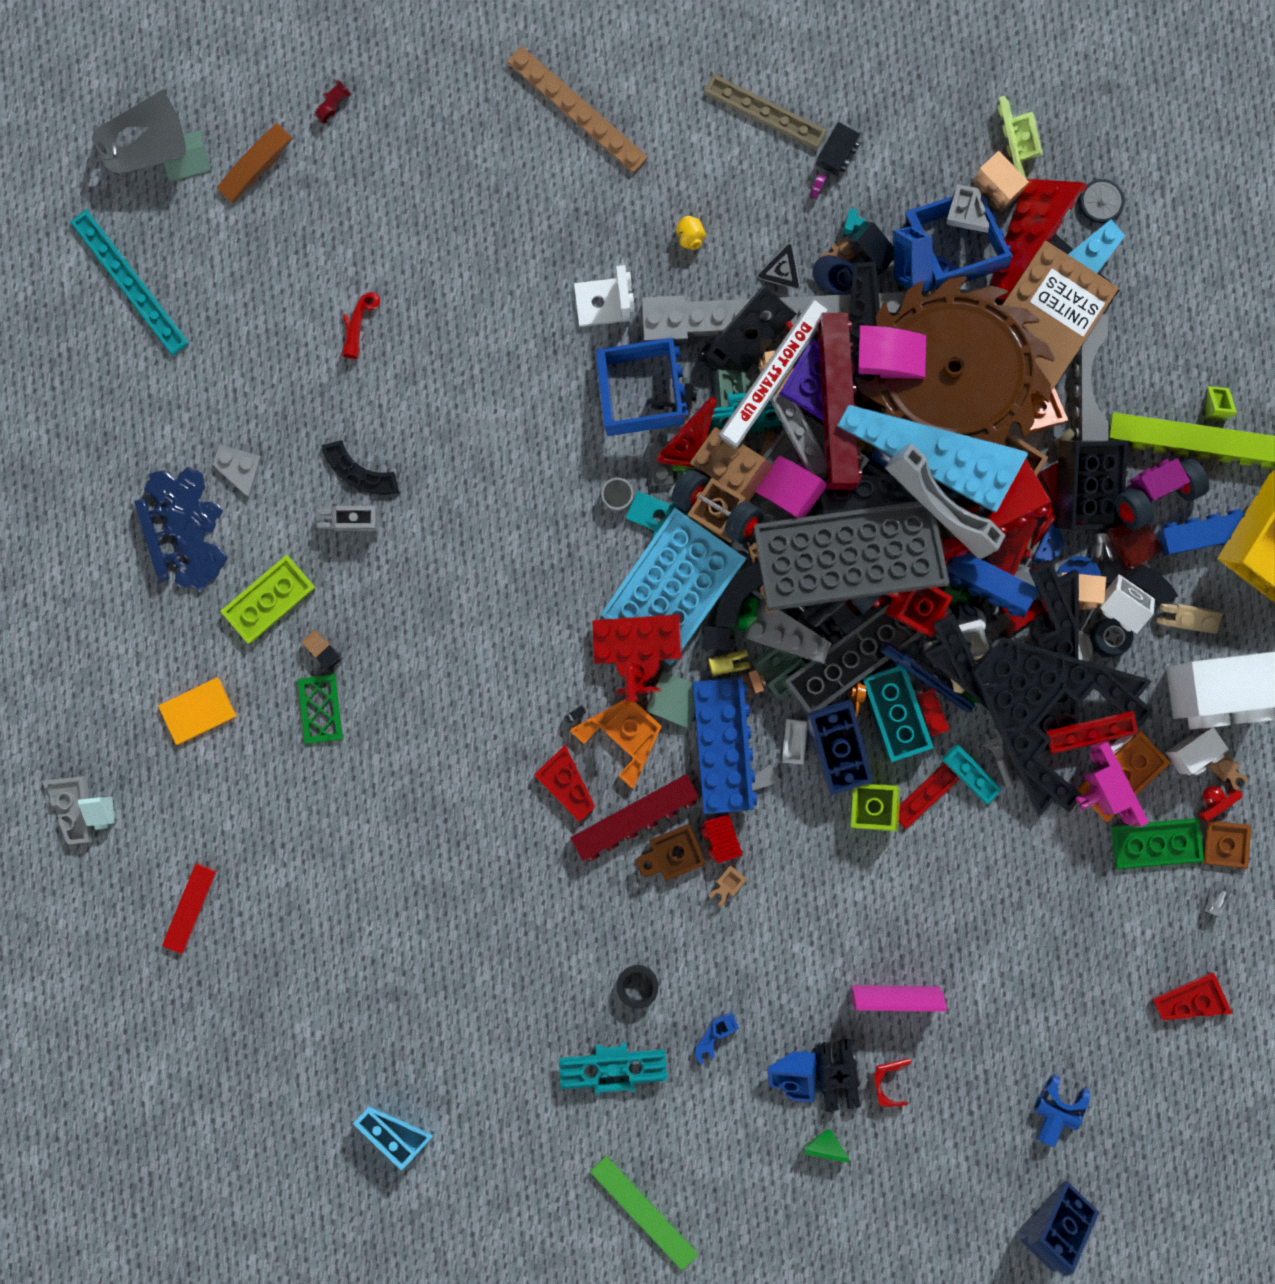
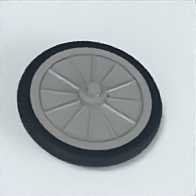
M1096 179L1089 182L1079 198L1082 213L1089 220L1101 224L1118 218L1125 204L1121 188L1113 181L1107 179Z

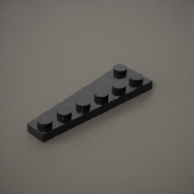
M876 261L853 264L849 319L852 322V332L849 336L850 342H853L851 361L857 365L859 363L860 326H876L875 317L880 310ZM867 374L864 380L871 381L874 377L872 374ZM858 389V391H857L855 397H860V396H862V395L860 394L859 389Z
M817 474V477L827 484V474ZM862 474V480L854 490H832L826 487L820 496L823 515L919 501L894 476L889 474H881V476ZM934 480L950 500L958 498L956 491Z

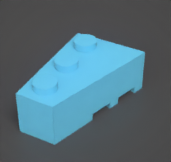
M370 1105L353 1123L401 1171L433 1137V1134Z

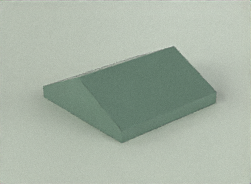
M201 130L183 134L186 145L185 156L181 159L164 163L170 182L211 171Z

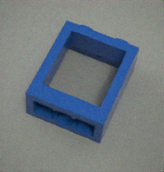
M913 226L893 230L894 281L907 289L923 281L921 293H924L925 290L933 289L932 237Z

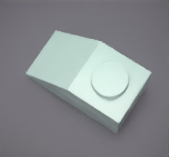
M112 797L78 800L79 808L87 826L94 825V830L106 829L108 824L115 823Z

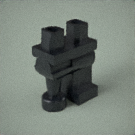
M843 600L799 607L802 612L800 614L801 617L805 619L810 627L817 628L826 640L831 643V646L842 637L837 631L833 633L826 622L831 619L843 636L862 622Z

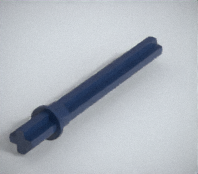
M890 642L884 643L881 652L894 661V665L903 667L965 712H972L975 707L974 702L963 694L954 692L953 687L912 659L906 650L901 651Z

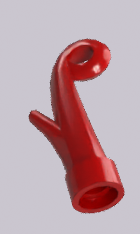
M368 292L359 298L351 320H349L347 314H343L346 334L345 344H343L341 353L343 357L358 359L364 309L372 311L379 306L380 297L377 293ZM369 300H373L372 304H367Z

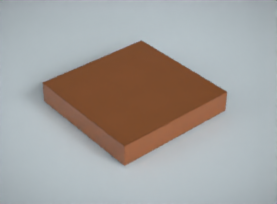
M1206 821L1203 851L1204 862L1202 864L1248 869L1252 825Z

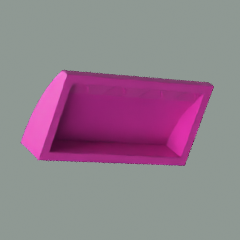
M851 985V1003L856 1010L946 1012L945 998L941 988L938 986Z

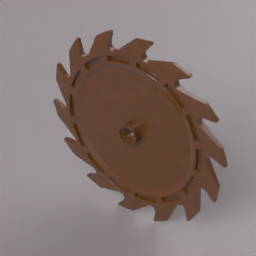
M966 276L948 279L929 297L922 296L923 281H920L907 290L900 312L896 316L890 315L887 303L884 302L875 317L876 326L908 330L926 335L925 379L880 378V375H873V380L866 381L855 377V383L862 396L886 410L885 415L999 445H1004L1009 428L1013 423L1019 424L1023 437H1027L1035 422L1031 394L1038 393L1049 403L1051 384L1035 359L1041 357L1052 362L1055 360L1048 343L1022 328L1024 324L1039 323V318L1026 308L997 305L995 300L1008 294L1006 289L988 286L969 293H961L959 289L967 280ZM955 366L959 371L952 372L949 370V367Z

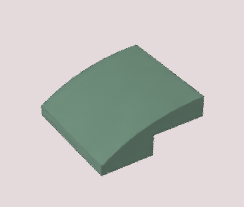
M771 647L750 664L757 670L758 674H763L767 687L779 701L790 693L782 681L806 663L800 656Z
M661 671L655 687H660L662 692L651 694L645 711L689 728L695 713L693 683Z

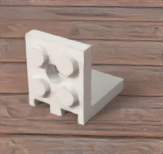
M625 265L616 266L617 278L574 283L579 327L630 321V312H634L633 293L628 294V291H632L630 272H626ZM594 298H602L604 305L601 308H595L592 305Z

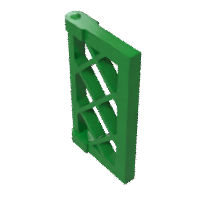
M336 674L297 679L304 743L340 741L343 739ZM330 681V695L320 688L324 682ZM305 684H312L316 687L309 697L306 696ZM318 689L328 696L320 707L310 700ZM330 699L333 703V716L323 710V707ZM308 702L318 708L311 719L308 717ZM320 711L330 718L323 729L313 722ZM332 721L335 722L336 734H329L325 731ZM311 723L321 730L317 736L311 737L309 725Z

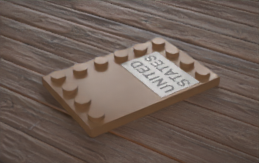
M1045 240L1002 306L1026 308L1040 319L1039 323L1024 324L1022 328L1049 345L1055 360L1052 362L1038 357L1035 361L1050 382L1052 392L1119 288Z

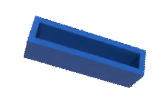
M1235 509L1228 511L1226 516L1220 517L1219 513L1206 516V520L1198 521V518L1185 520V524L1178 526L1177 522L1164 524V528L1158 531L1163 556L1226 544L1231 539V535L1242 517L1245 516V512Z
M969 553L960 557L955 556L947 569L948 579L952 585H961L968 589V592L972 595L982 596L988 599L990 604L997 607L1001 606L1016 617L1021 616L1025 618L1038 593L1035 586L981 559L979 560Z

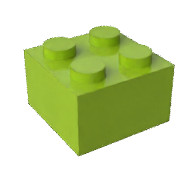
M866 784L853 788L851 828L898 832L901 788L899 786Z

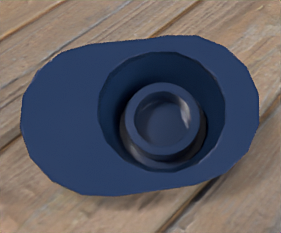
M833 255L819 258L813 266V277L817 285L836 295L851 294L853 264Z

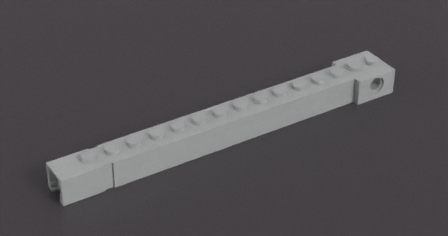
M959 289V291H960L961 293H963V294L969 293V292H972V291H975V290H978V289ZM925 291L921 294L923 297H929L935 291ZM907 292L879 293L880 308L886 302L890 315H898ZM851 294L780 298L797 313L791 320L793 325L813 297H816L831 309L829 313H848V321L850 319ZM686 295L642 297L644 342L673 337L674 344H687L689 337L716 336L718 332L722 333L750 299L686 302ZM764 311L760 315V320L767 321L771 318L770 311ZM786 326L781 333H788V327ZM753 327L748 328L745 335H755L757 329Z

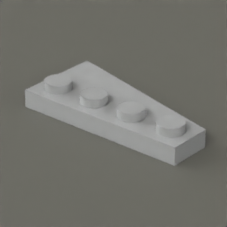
M760 600L757 619L751 624L746 639L824 664L831 643L779 609L772 614H768L765 609V600Z

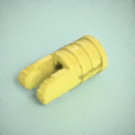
M747 650L708 658L712 677L751 668L749 662L734 665L732 662L733 660L747 657Z

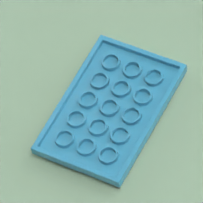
M674 508L600 615L605 619L679 614L681 647L683 650L747 558L682 511ZM663 660L670 666L675 662V660Z

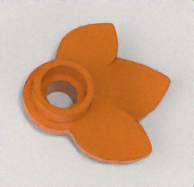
M857 682L850 688V696L847 699L853 703L856 718L859 711V702L863 703L866 696V686L861 685L860 682Z

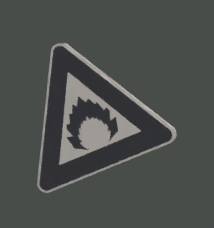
M788 243L757 274V278L799 290L801 285L793 244Z

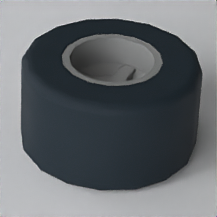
M1106 618L1097 622L1090 634L1093 649L1105 657H1115L1127 652L1132 646L1134 638L1133 631L1124 629L1120 622L1114 618Z

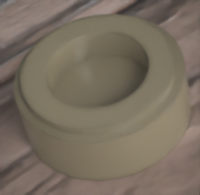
M1068 428L1054 439L1053 443L1059 447V440H1071L1075 433L1071 428Z

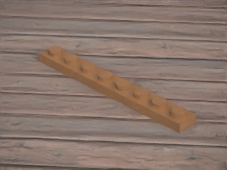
M520 46L507 60V64L633 174L648 159L645 153L524 47Z

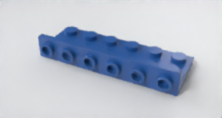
M743 677L692 682L703 814L754 810V805H757L756 792L752 791V783H755V772L750 768V761H753V749L749 748L748 739H751V727L747 726L746 717L750 716L749 704H745L744 695H748L747 682H743Z

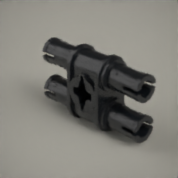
M843 1039L837 1041L841 1059L839 1063L832 1062L830 1042H823V1045L821 1043L816 1044L819 1061L816 1069L819 1073V1090L823 1092L825 1112H832V1109L834 1111L839 1110L836 1094L838 1088L845 1089L848 1109H854V1106L856 1108L861 1107L858 1091L861 1082L858 1080L856 1066L858 1061L853 1056L852 1039H845V1042ZM838 1070L844 1074L840 1076L839 1081L833 1077V1075L837 1074Z

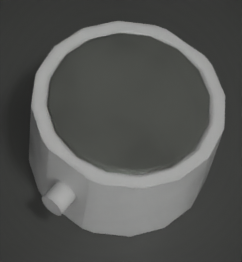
M618 477L608 480L601 491L604 504L602 508L604 510L608 508L615 512L624 511L629 508L634 497L631 485L633 482Z

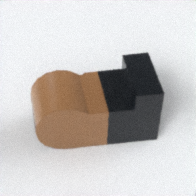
M315 629L302 640L304 646L314 655L326 671H330L343 659L335 648Z

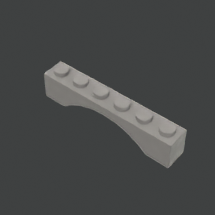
M1108 314L1100 316L1076 353L1077 363L1074 365V376H1077V385L1074 386V397L1077 398V406L1074 407V419H1077V427L1074 429V440H1108V420L1101 413L1095 402L1091 385V371L1095 355L1102 342L1108 336Z
M912 443L893 455L886 469L979 560L999 549L1005 534L991 520L967 512L951 501L934 481L929 470L927 458Z

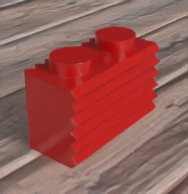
M935 689L915 695L930 737L949 730V727H947L948 723H946L947 719L944 718L945 715L943 710H941L942 706H940L941 702H938L939 698H937L938 694L935 693Z
M729 813L703 821L705 826L701 827L704 839L710 840L712 847L708 848L712 861L716 860L717 864L743 856Z

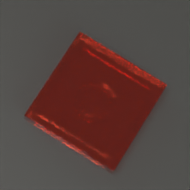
M1122 523L1107 533L1129 570L1164 550L1148 524L1137 530H1132Z

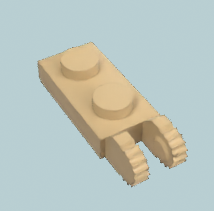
M1161 604L1160 610L1167 613H1175L1174 618L1158 616L1156 622L1166 626L1217 634L1222 612L1181 604Z

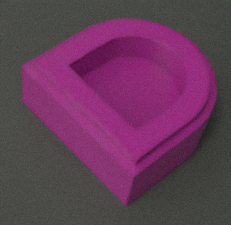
M821 174L817 176L811 189L810 197L818 198L826 181V176Z

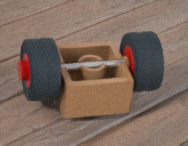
M689 470L684 473L673 489L672 502L676 506L689 512L687 515L694 521L729 543L734 540L739 544H747L755 537L754 526L761 524L763 521L762 510L754 506L747 498L713 478L709 481L707 477L697 471Z

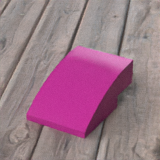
M860 326L858 374L880 375V378L925 379L926 335L896 328Z
M778 456L772 464L773 467L755 493L794 518L806 517L826 489L827 484L806 469Z

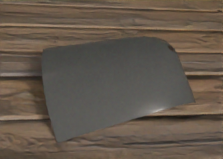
M163 90L97 127L92 135L93 145L106 168L114 173L132 172L181 159L186 153L185 139L178 116ZM127 127H149L129 145L121 147L116 144L118 134ZM98 142L104 146L106 154L100 150ZM113 154L117 155L119 159L115 160Z

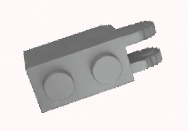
M332 506V509H317V515L332 516V522L316 523L317 529L379 531V509L376 506Z

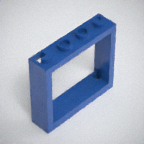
M981 191V202L985 208L986 220L989 222V230L986 234L997 256L943 274L932 250L933 287L935 291L948 279L966 276L967 280L965 282L1010 268V261L1013 258L1010 252L1011 247L1006 245L1003 230L1001 228L998 229L996 216L993 211L990 212L987 197L984 198ZM954 196L906 211V228L913 226L924 232L922 224L948 216Z
M673 337L596 350L603 421L607 437L685 425L684 416H688L687 405L682 403V397L685 396L684 383L680 384L679 378L683 377L681 364L677 365V359L681 358L679 346H675ZM669 355L676 412L614 421L608 364Z

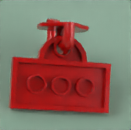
M680 615L592 620L594 664L616 663L618 672L625 679V689H616V693L626 694L625 701L634 702L638 700L636 695L662 692L660 687H648L647 682L655 677L658 672L660 660L682 659Z

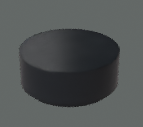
M580 705L564 717L568 723H572L586 713V709L583 705Z

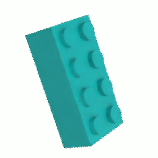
M898 666L860 680L861 685L866 686L865 697L888 762H894L933 748L906 669Z

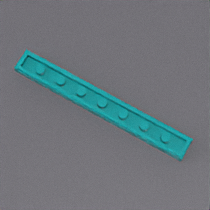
M86 209L70 221L72 226L170 354L174 356L190 344L91 213Z

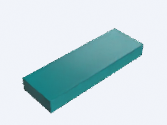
M955 744L941 759L986 805L1001 792L1002 788L958 744Z

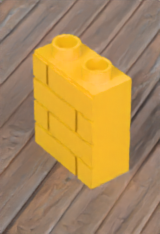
M1272 471L1217 559L1275 603V471Z

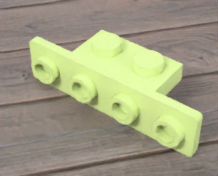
M1001 96L999 97L1000 104L998 105L1000 116L1004 117L1005 124L1002 125L1005 137H1008L1009 145H1007L1008 155L1010 158H1013V166L1025 177L1022 161L1043 155L1034 113L1029 112L1012 118L1009 100Z

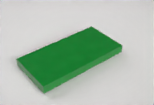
M1199 818L1154 821L1142 827L1129 826V824L1110 825L1116 870L1204 862Z

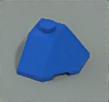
M793 1051L768 1067V1083L774 1089L779 1087L786 1092L785 1096L791 1100L814 1102L816 1082L815 1053Z

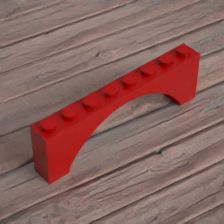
M1026 458L998 510L992 512L986 518L991 520L1004 534L1015 526L1017 528L1024 526L1034 517L1040 518L1046 515L1051 509V500ZM957 537L941 540L945 563L954 556L960 557L968 552V548Z

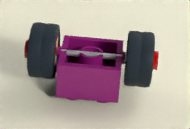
M1178 458L1171 462L1166 459L1155 467L1148 468L1130 479L1131 484L1126 487V492L1116 497L1115 506L1122 522L1128 528L1137 530L1152 522L1154 512L1151 503L1174 491L1184 500L1193 501L1209 491V479L1203 467L1193 459L1185 460L1182 463L1179 462Z

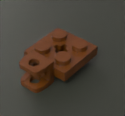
M690 823L650 839L649 843L652 851L636 859V864L642 876L649 877L662 872L665 881L706 865ZM675 846L678 849L682 848L684 851L679 859L671 855ZM645 861L651 863L649 869H644L643 864Z

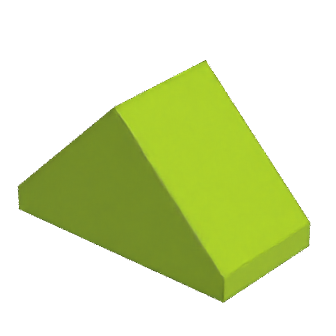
M1208 386L1205 419L1228 421L1236 416L1237 411L1230 389Z

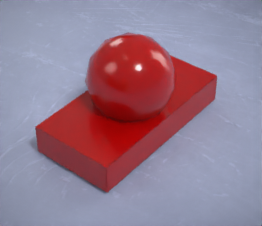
M1209 786L1203 791L1202 796L1204 803L1208 807L1197 815L1202 821H1210L1243 798L1240 790L1232 789L1227 794H1224L1220 787Z

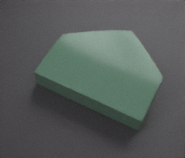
M714 371L717 408L728 406V392H732V394L748 392L752 383L746 378L744 371Z

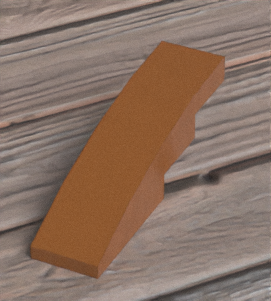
M276 123L241 157L216 188L230 202H235L248 186L251 187L264 170L267 171L271 168L293 137L279 123Z

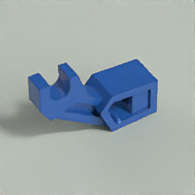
M732 1012L712 1019L706 1032L695 1047V1055L699 1064L704 1063L701 1057L704 1052H708L711 1059L715 1057L713 1043L717 1037L721 1039L739 1029ZM724 1021L727 1030L717 1033L716 1024Z

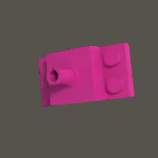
M1102 742L1090 746V757L1094 764H1098L1099 767L1084 774L1091 791L1076 797V802L1081 803L1078 805L1080 809L1085 810V808L1098 802L1103 814H1117L1120 812L1122 820L1125 824H1129V826L1142 827L1148 824L1149 821L1109 743Z

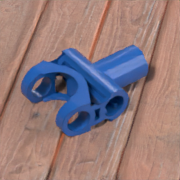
M1052 1074L1047 1080L1034 1106V1112L1045 1116L1036 1139L1052 1147L1056 1146L1064 1126L1075 1131L1079 1129L1090 1100V1091L1082 1088L1074 1105L1064 1104L1058 1095L1060 1077ZM1046 1090L1050 1093V1095L1056 1103L1043 1097V1095H1048ZM1072 1110H1079L1081 1114H1078Z

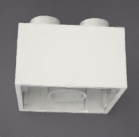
M1275 652L1194 661L1166 667L1173 719L1188 718L1189 729L1231 725L1230 712L1233 724L1275 720Z

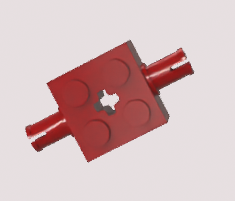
M936 587L887 594L893 599L885 613L918 633L932 637L935 632L932 622L947 615L945 611L953 597Z

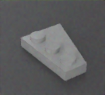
M87 776L42 781L44 788H47L51 797L49 799L51 805L55 807L58 814V822L67 844L92 842L91 826L86 825L78 805V800L89 799Z

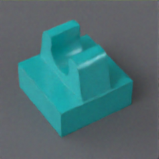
M849 209L843 231L844 235L851 236L852 231H855L863 221H867L857 217L858 210Z

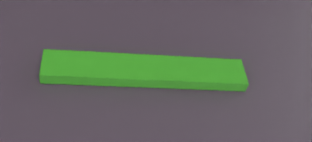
M607 1155L590 1170V1173L681 1270H684L698 1256V1252Z

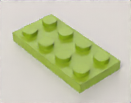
M286 554L220 612L250 645L316 589V587Z

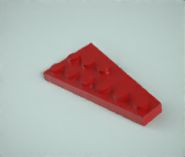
M1027 179L1029 183L1021 193L1005 240L1006 245L1011 247L1010 252L1013 256L1010 261V268L995 272L990 286L1008 290V294L998 298L995 302H1005L1044 241H1051L1063 223L1062 219L1069 209L1072 210L1076 204L1075 199L1079 193H1083L1087 188L1084 182Z

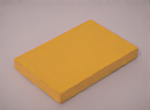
M219 677L158 705L176 745L237 717Z

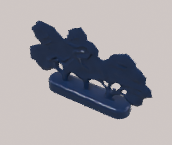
M186 467L179 474L178 479H174L165 470L150 473V480L146 482L144 490L149 496L155 498L157 502L155 509L150 510L144 498L134 502L157 578L160 583L170 579L167 563L170 561L179 568L175 574L176 585L181 588L193 587L197 592H200L206 588L207 582L216 580L220 568L224 566L228 558L219 546L204 540L205 534L213 532L216 526L215 520L220 518L223 510L213 501L202 502L200 500L202 492L206 488L201 471ZM166 502L167 506L161 508V504ZM152 516H165L164 531L156 532ZM170 535L176 541V548L173 553L164 554L159 539ZM182 548V553H177V550ZM184 556L189 559V563H180V558L176 559V557ZM181 567H186L187 571H182Z

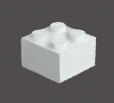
M1118 574L1105 590L1104 603L1101 604L1100 609L1108 618H1114L1119 621L1124 629L1127 631L1132 630L1137 634L1154 614L1155 599Z
M1214 727L1200 728L1166 751L1165 754L1179 774H1187L1189 776L1202 773L1206 770L1205 765L1211 761L1213 763L1218 762L1224 757L1223 753L1229 749Z

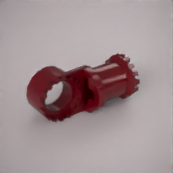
M339 80L336 81V85L328 93L325 92L323 94L326 100L318 106L319 109L316 108L314 111V116L322 124H326L328 122L327 119L335 115L338 104L346 96H351L350 91L347 88L345 89L346 86H343V83Z

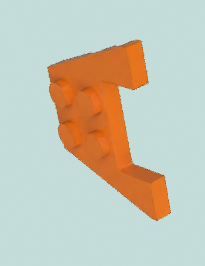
M624 699L573 727L570 732L583 744L599 728L607 733L633 757V760L618 775L633 789L662 726L635 701L626 702Z

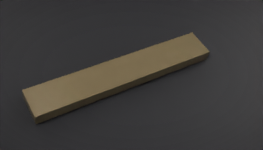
M714 73L704 91L705 95L817 151L827 133L826 129Z

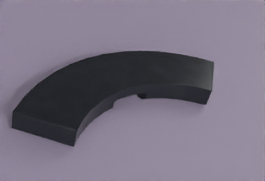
M343 440L321 445L331 468L349 485L358 490L377 495L400 493L395 472H374L361 467L350 457Z
M1123 560L1097 564L1101 576L1106 577V584L1112 583L1119 574L1153 597L1157 606L1178 597L1175 589L1162 575L1145 565Z
M759 562L739 572L726 587L718 605L716 627L739 626L740 613L745 599L753 590L763 585Z

